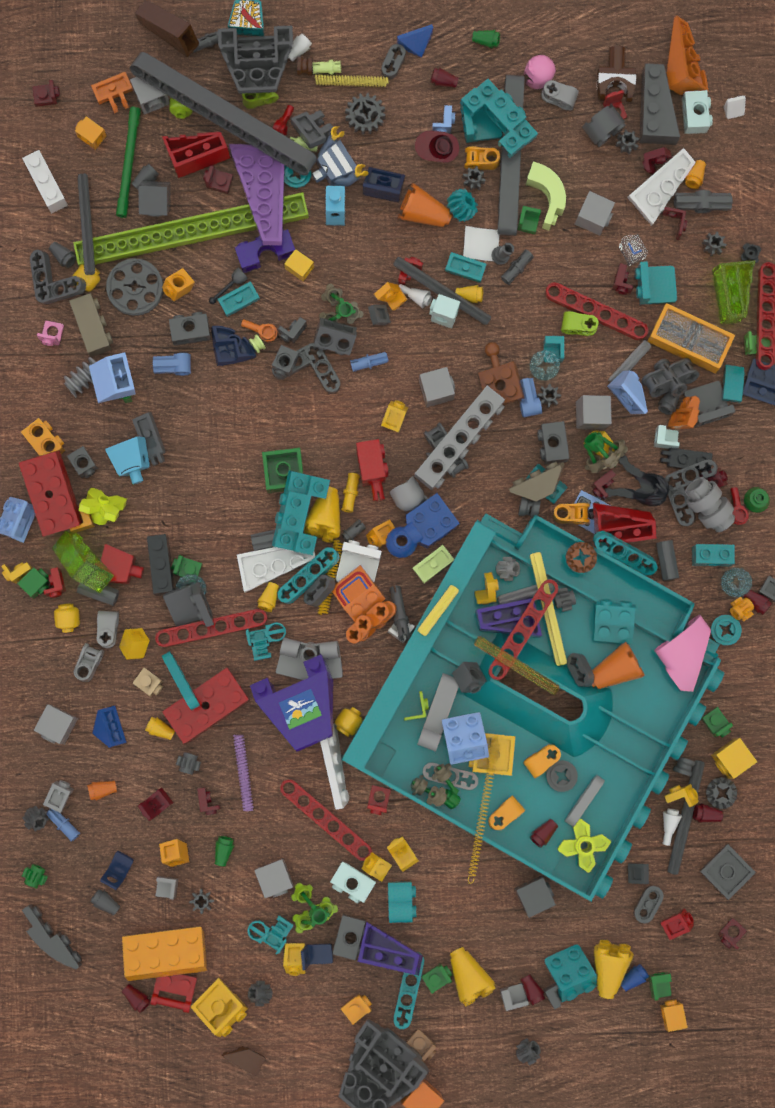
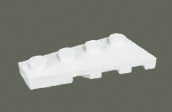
M684 148L627 197L650 225L654 224L659 214L676 192V189L695 164L693 158Z
M272 547L238 554L237 559L244 593L309 563L315 557V551L313 555Z
M334 723L333 736L320 743L335 809L337 810L343 809L347 805L349 793L345 785L338 730H336L337 726Z

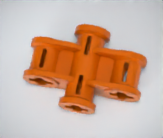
M392 601L375 604L366 615L359 616L356 622L347 629V640L353 644L367 640L375 633L376 629L383 628L387 621L396 614L395 604Z

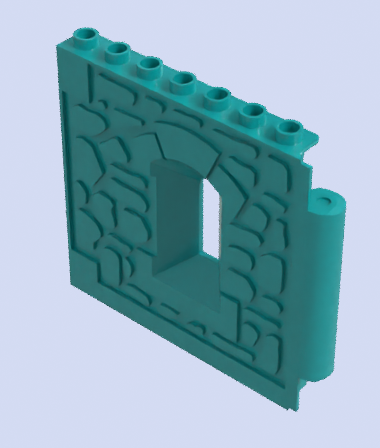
M485 513L481 522L477 520L342 760L473 835L483 833L484 835H478L483 837L480 838L483 841L583 898L592 901L596 895L603 899L614 879L607 875L614 860L622 864L632 847V843L625 840L632 825L641 829L650 814L651 809L644 805L651 791L659 795L668 781L669 774L663 771L669 757L677 761L686 748L688 740L681 737L687 723L696 726L706 710V706L699 702L706 689L714 692L724 677L725 672L718 669L721 659L718 658L716 653L720 644L709 638L694 691H680L666 671V666L654 650L662 643L670 642L686 629V624L694 608V602L595 547L597 562L593 569L586 573H577L568 566L566 553L573 544L584 542L581 539L536 514L529 520L523 533H520ZM579 549V556L573 559L580 560L584 566V559L590 557V555H583L581 549ZM540 552L542 555L547 580H554L558 585V589L567 587L568 591L573 590L576 604L572 605L571 610L562 612V608L557 609L554 599L552 600L566 659L572 653L583 654L593 670L623 644L594 641L597 601L601 602V599L612 600V603L631 601L632 604H636L633 644L628 645L637 658L639 667L642 668L645 674L642 678L598 689L597 686L593 688L592 685L590 687L578 686L567 663L561 666H557L555 663L544 615L539 621L542 637H529L514 661L517 665L580 699L583 711L581 716L574 721L566 720L503 683L492 679L488 673L490 665L510 634L479 631L475 611L499 605L497 597L537 585L530 559V554ZM503 557H512L520 565V573L517 577H513V581L500 579L496 572V565L499 561H503ZM492 572L493 578L498 580L499 590L496 591V602L477 604L474 592L485 590L484 573ZM449 586H455L459 590L455 598L427 636L420 634L418 628ZM535 600L536 609L538 611L543 610L541 601ZM513 635L515 643L520 644L523 642V636ZM505 649L502 656L504 659L511 660L513 652L510 649ZM463 662H477L486 682L480 691L476 693L461 692L460 688H458L448 718L479 712L485 733L515 736L512 776L472 772V767H469V761L452 764V768L474 773L478 778V785L472 790L455 787L459 790L457 795L461 799L454 809H449L444 804L441 806L427 804L429 794L425 791L421 795L417 793L412 795V781L416 777L419 778L420 775H423V767L427 763L444 764L445 766L450 761L444 730L436 751L417 745L442 674L453 676L452 673ZM494 666L492 669L493 675L497 677L502 667ZM419 691H422L423 699L427 698L429 710H425L426 717L404 721L405 717L423 715ZM549 744L555 745L561 752V757L558 761H568L576 768L578 774L577 782L569 791H556L547 783V771L534 779L523 762ZM549 749L547 751V758L552 757L553 759L555 757L554 753L556 752V750L552 751L551 749ZM434 766L426 769L429 777H432L435 773ZM450 770L452 775L449 779L453 782L456 779V774ZM555 771L556 775H558L557 783L562 779L569 781L565 776V771L562 773ZM459 772V780L456 784L461 785L460 781H464L467 783L466 786L470 787V784L475 783L471 775L468 778H463V773ZM597 774L605 781L580 819L590 825V837L602 834L611 841V844L606 851L593 853L596 864L590 873H587L578 866V854L566 857L557 848L563 840L576 839L573 827L566 823L565 819ZM423 775V779L428 782V789L431 790L433 786L450 790L447 784L428 780ZM489 777L494 778V779H487V780L493 782V783H487V784L492 785V786H485L486 784H485L484 782H489V781H486L485 778H489ZM484 786L487 787V788H489V789H492V790H484V791H483V789H486V788H484ZM513 795L525 811L504 829H492L488 822L489 817L502 803ZM480 817H483V818H486V819H487V820H480V821H478V819H482V818H480ZM494 817L495 822L493 824L501 826L500 821L502 818ZM549 819H552L558 825V828L547 845L539 848L530 839L532 831ZM582 842L580 847L582 849H585L587 847V843Z

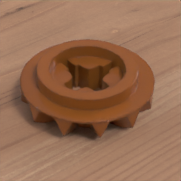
M578 542L568 549L566 562L573 571L586 573L595 566L597 553L590 544ZM579 549H581L583 555H590V557L584 559V566L580 560L573 559L579 556Z

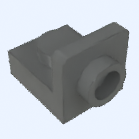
M301 317L297 321L294 320L289 327L290 331L279 326V337L287 343L291 341L294 344L306 329V320Z

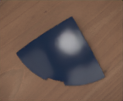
M223 326L211 327L217 366L235 364L256 357L251 343L245 337L241 339L236 335L235 330Z

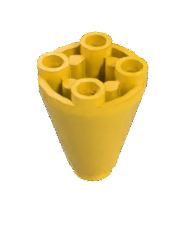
M333 487L328 488L326 499L317 497L306 517L304 526L305 534L322 538V541L332 543L333 539L340 536L338 490Z
M600 940L599 944L594 946L597 990L600 997L613 999L615 994H617L633 959V952L630 951L631 946L627 944H611L608 940Z
M464 947L450 953V961L459 1000L461 1003H464L465 1007L474 1003L478 996L481 995L484 998L493 993L496 986L495 982L472 955L465 951Z

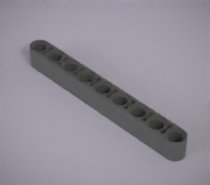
M506 75L504 93L510 94L514 104L522 109L524 76ZM501 146L497 235L516 236L521 150L509 158L508 152L503 146Z

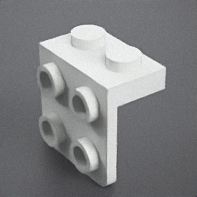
M349 540L348 543L344 542L336 581L339 582L361 565L375 582L382 552L378 550L379 547L367 545V547L359 546L360 543Z

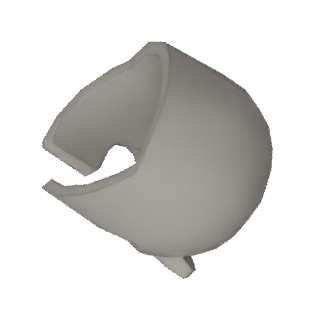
M414 476L389 492L396 506L403 511H412L428 500Z

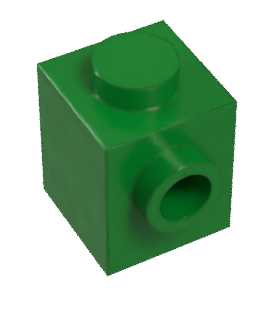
M33 567L17 584L30 597L35 599L39 594H44L43 590L49 589L50 581L47 579L49 575L42 568L38 570Z

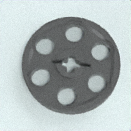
M135 258L127 259L118 263L109 273L106 291L111 303L117 310L127 315L138 316L152 311L159 304L163 295V280L156 267L148 261ZM139 264L142 266V271L137 274L132 272V267ZM117 272L125 274V278L122 281L115 279ZM150 275L157 276L158 279L155 284L147 282V278ZM134 283H137V285L140 287L136 288V291H133V289L130 287L134 286ZM115 290L123 292V296L120 299L113 298L112 295ZM149 293L155 295V300L151 303L145 301V296ZM130 301L138 303V307L135 310L128 309L127 305Z

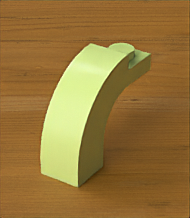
M533 162L526 185L537 188L546 195L549 209L542 228L549 230L551 225L555 226L558 215L562 216L564 212L566 193L562 181L554 171L542 164Z

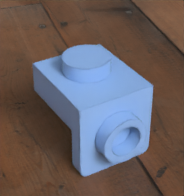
M444 106L443 123H433L432 131L451 134V124H455V112H452V106Z

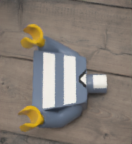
M335 126L331 129V135L318 153L317 165L319 169L311 174L316 183L326 178L331 186H351L360 179V176H367L368 171L362 172V168L366 165H356L341 140L337 141V138L344 136V131L337 135L339 126Z

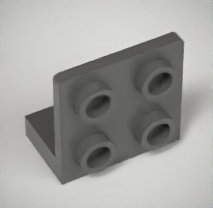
M720 381L699 386L684 393V397L697 396L700 399L698 408L700 411L695 428L730 417L736 412L733 405L728 406L727 401L722 400L723 390Z
M199 582L163 594L164 601L176 627L197 620L204 621L206 627L214 625L213 613Z

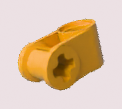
M474 146L465 148V169L469 167L472 170L477 166L479 170H494L499 166L500 153L496 148ZM489 156H493L496 158V160L491 162L488 161L487 158Z
M559 504L554 509V520L559 524H590L588 519L590 504ZM565 510L568 515L565 518H560L557 512Z
M549 744L528 757L523 764L535 779L558 762L561 752L555 745ZM549 749H551L552 751L556 750V752L554 753L555 757L553 759L552 757L547 758V751Z
M512 795L491 814L488 820L489 825L494 830H502L517 819L525 809ZM494 817L502 818L500 821L501 826L493 824L495 822Z

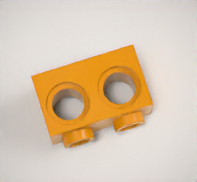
M38 418L21 431L39 456L50 453L46 451V447L50 443L55 444V448L51 452L60 450L62 454L65 451L62 447L65 443L58 435L53 436L50 432L53 428L46 420L42 422ZM37 429H43V434L40 437H35Z

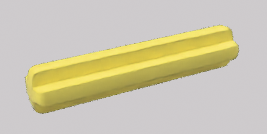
M449 586L418 628L420 634L427 636L459 592L455 586Z

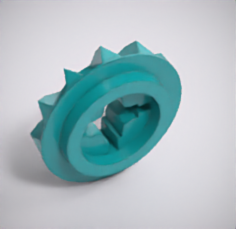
M284 165V182L289 187L296 189L304 187L310 182L311 170L308 175L300 174L299 180L296 176L291 177L293 176V170Z
M731 615L717 617L710 628L711 636L714 640L724 646L736 643L742 633L740 622ZM729 624H731L729 626V632L731 634H725L721 636L723 630L720 626L726 627Z

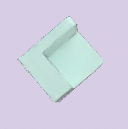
M658 425L655 430L654 447L678 449L680 444L678 442L679 432L666 429L664 425Z

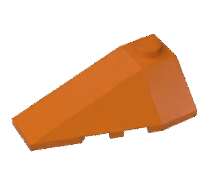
M679 16L674 17L667 65L669 89L679 95H684L686 91L707 90L709 92L705 71H701L698 64L701 60L700 56L693 49L695 42L689 24Z

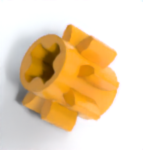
M739 597L730 603L732 606L730 613L736 620L742 619L744 622L754 615L751 612L754 610V605L748 598L742 599V597Z

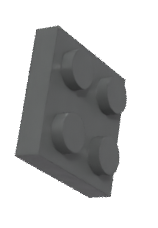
M726 844L700 870L702 875L727 900L756 873L729 844Z

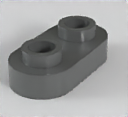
M648 886L643 891L634 908V917L637 921L649 923L654 918L664 898L663 892L659 887ZM651 892H655L656 897L654 899H650L649 894ZM642 909H645L647 912L645 916L640 915Z

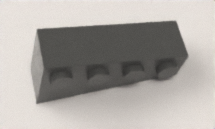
M645 63L641 83L639 143L677 145L680 134L664 64Z

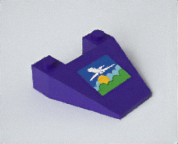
M322 655L303 662L309 678L276 692L268 678L250 685L257 705L296 752L333 736V678Z

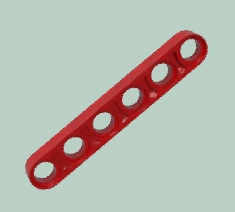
M770 262L764 263L758 272L756 364L762 370L770 369L775 363V265ZM770 268L773 274L766 276L763 273V269ZM763 286H770L772 288V293H765L763 291ZM769 303L772 310L765 311L762 308V304ZM762 321H769L771 328H763ZM763 338L770 340L771 346L764 347L761 340ZM761 357H768L770 364L764 365L761 362Z
M550 283L546 288L545 295L550 301L579 314L593 315L598 319V323L634 340H643L648 334V327L645 323L559 283ZM552 287L557 288L559 295L551 296L549 289ZM573 295L576 298V303L568 304L566 297ZM585 303L592 304L593 311H584L583 305ZM602 311L609 312L610 319L603 320L600 317V313ZM625 319L627 327L620 328L617 325V321ZM642 327L644 335H636L634 328Z
M546 580L541 584L489 667L488 673L492 679L501 680L506 676L556 596L558 585L554 580ZM550 583L554 586L555 590L552 594H547L544 591L545 584ZM535 600L543 601V610L538 611L534 608L533 603ZM524 617H532L534 620L533 626H525L523 623ZM515 633L523 635L524 640L522 643L517 644L513 641ZM505 649H510L513 652L511 660L503 658L502 653ZM494 666L502 667L503 674L500 677L493 675L492 669Z
M254 609L213 618L214 625L207 627L208 631L204 636L197 634L198 626L205 625L204 621L163 629L156 634L155 641L161 647H171L253 629L266 624L267 614L261 609ZM258 612L264 615V620L261 623H255L253 620V616ZM237 617L245 619L243 627L235 626L234 621ZM218 621L226 623V629L222 632L216 630V623ZM181 629H186L189 633L188 638L185 640H181L178 637V632ZM163 633H167L170 637L169 642L166 644H161L159 641V637Z
M290 779L282 782L280 786L281 793L360 861H365L367 857L362 858L357 853L361 846H365L368 848V856H370L372 852L371 847L299 784ZM288 782L292 783L295 787L292 794L284 792V785ZM302 795L308 796L310 800L309 804L305 807L300 806L298 803V799ZM316 808L323 809L324 817L322 819L314 818L313 811ZM330 821L338 822L339 829L336 832H331L328 829ZM347 833L354 836V842L350 845H346L343 842V836Z

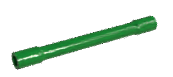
M130 107L124 164L116 209V216L120 218H127L129 190L141 109L138 107Z

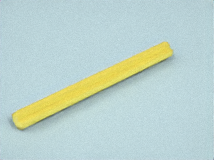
M540 552L530 554L537 588L539 589L541 584L547 580L542 555ZM547 583L544 585V591L547 594H551L549 584ZM540 600L542 609H544V603L542 600ZM552 601L544 613L555 663L557 666H561L567 663Z

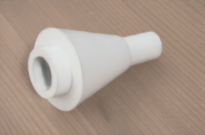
M402 284L399 285L403 293L408 295L421 308L429 306L432 300L430 291L409 288Z
M668 808L667 811H663L665 834L662 844L670 846L672 834H674L682 818L678 810Z

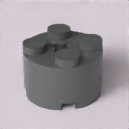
M610 104L591 118L590 123L586 122L582 129L594 145L601 147L608 141L611 134L613 137L616 136L626 125L615 107Z

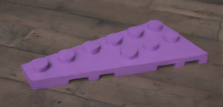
M229 144V150L263 245H282L284 164L252 145Z

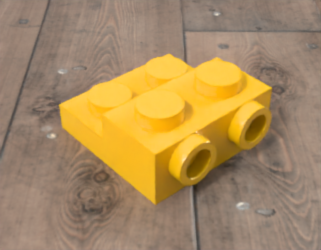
M485 733L489 756L495 755L498 757H487L469 761V767H472V772L487 773L486 771L494 770L495 772L489 773L512 776L515 736L498 735L496 737L497 734ZM488 764L491 765V766H493V767H496V768H489V769H491V770H488V769H487V767H490V766H488Z
M218 978L195 1001L191 1009L215 1036L225 1037L230 1034L233 1029L231 1026L236 1021L240 1022L246 1017L248 1007Z

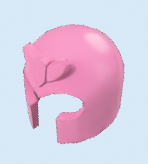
M537 55L528 61L524 75L527 74L530 79L527 80L526 85L533 89H542L546 82L553 79L555 65L548 56Z

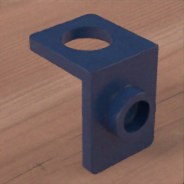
M117 851L109 868L101 877L100 882L117 890L125 880L134 859ZM107 877H113L117 883L110 882Z
M306 944L301 950L302 970H306L310 964H332V944Z

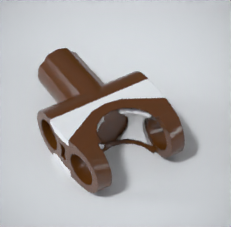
M623 46L610 47L609 65L598 66L597 94L599 101L605 100L606 91L609 88L617 87L624 91L626 102H632L636 84V68L625 67L626 49Z

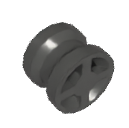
M680 757L677 760V765L673 767V771L691 777V770L696 762Z

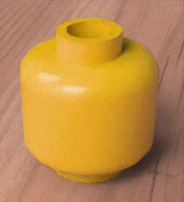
M84 264L80 265L72 275L85 280V291L91 292L101 280L100 272L96 268L94 275H86Z
M71 603L58 605V608L54 610L55 627L62 629L64 633L73 632L74 628L80 625L79 609Z
M354 707L342 709L335 720L336 730L347 737L349 735H356L363 722V719L360 717L362 713Z

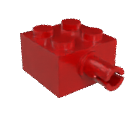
M379 439L356 443V452L362 486L371 485L374 502L378 501L377 493H379L380 501L385 500L382 483H385V478L388 477L389 473L387 462L383 463V459H385L384 444H380Z

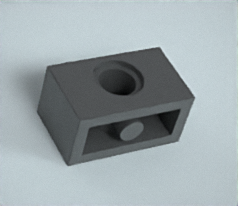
M195 312L192 313V316L176 315L173 319H169L174 346L211 340L207 314ZM187 325H194L195 327L192 331L188 332L185 330Z
M564 421L541 424L540 430H537L538 441H542V448H540L541 460H544L545 465L555 461L557 463L568 462L570 458ZM554 439L557 442V447H550L548 440Z
M346 914L342 915L333 955L356 960V956H359L360 941L364 935L366 920ZM349 932H353L357 936L356 941L353 943H349L345 939L346 934Z

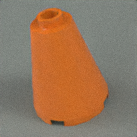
M412 183L411 187L413 189L412 191L408 189L400 207L403 213L402 215L398 213V218L438 227H444L445 224L448 225L452 218L450 209L418 185Z
M627 642L621 644L592 670L594 673L592 686L593 688L597 686L598 689H602L645 676Z

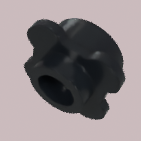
M744 244L741 260L751 261L753 264H756L759 261L758 256L761 248L754 244Z

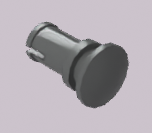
M505 243L503 246L494 248L491 254L492 260L499 265L507 263L510 255L514 252V246L511 243Z

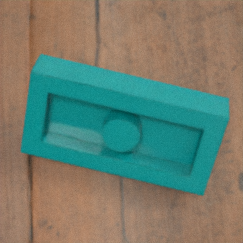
M451 252L445 272L481 283L487 264Z
M251 281L218 298V302L227 317L260 300Z

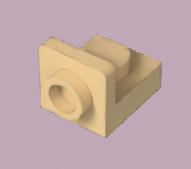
M146 668L142 669L133 682L134 685L150 697L154 694L157 696L163 688L161 685L163 681Z

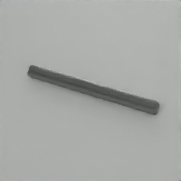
M80 173L78 174L84 272L86 275H94L95 262L88 175Z
M397 257L393 265L433 292L460 301L459 308L484 325H487L491 320L490 315L401 257Z
M695 760L696 764L692 767V776L690 777L689 784L692 785V788L698 794L705 763ZM684 800L681 813L682 818L678 825L667 870L668 873L674 875L679 873L695 805L689 807L686 800Z

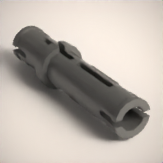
M396 585V593L394 586L389 588L391 600L396 606L394 625L397 626L398 639L404 641L403 633H405L406 640L411 637L408 627L409 618L406 616L401 586Z

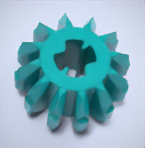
M466 189L455 190L447 198V207L450 208V213L459 222L472 219L478 212V204L475 202V198Z

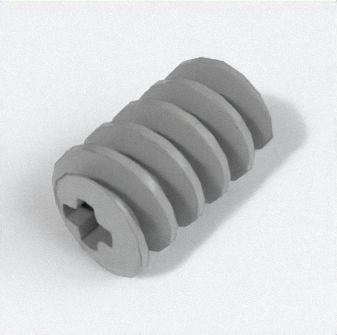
M91 357L88 358L89 364L82 362L83 369L78 366L76 367L77 374L70 371L71 378L64 376V384L75 398H77L76 391L83 393L82 386L88 389V382L93 384L89 366L96 363V361Z

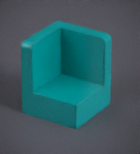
M545 336L543 340L545 363L563 362L564 336Z

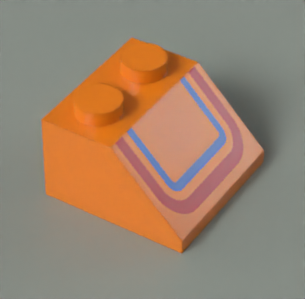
M361 565L337 582L332 591L354 622H356L359 616L366 615L375 604L386 599L382 591Z

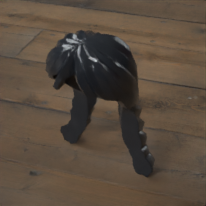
M626 455L619 458V463L639 481L641 488L638 490L606 488L605 492L609 495L608 497L631 498L643 505L653 507L660 506L666 501L670 489L668 482L663 476L640 471V469L628 462Z

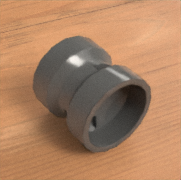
M521 497L518 516L524 517L528 515L532 518L535 514L538 515L541 500L531 501L528 498Z

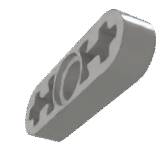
M427 763L422 771L424 777L428 780L439 782L437 779L433 780L432 777H429L426 769H430L431 766H434L435 769L440 764ZM450 768L456 774V779L452 782L455 787L467 790L476 788L478 778L474 773ZM459 772L463 773V778H468L471 775L475 783L470 784V787H467V783L464 781H460L461 785L456 784L459 780Z
M597 774L594 776L567 815L566 823L573 827L578 822L605 781Z

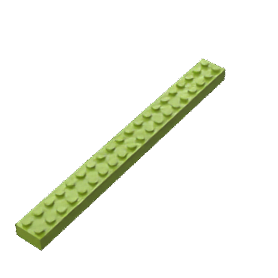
M303 193L284 196L283 224L309 218ZM247 204L93 238L94 262L96 265L257 230V226L250 206ZM82 241L73 242L77 263L80 266L84 264Z

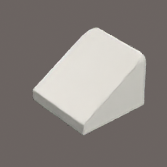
M744 95L727 99L723 106L727 119L744 115L746 100Z

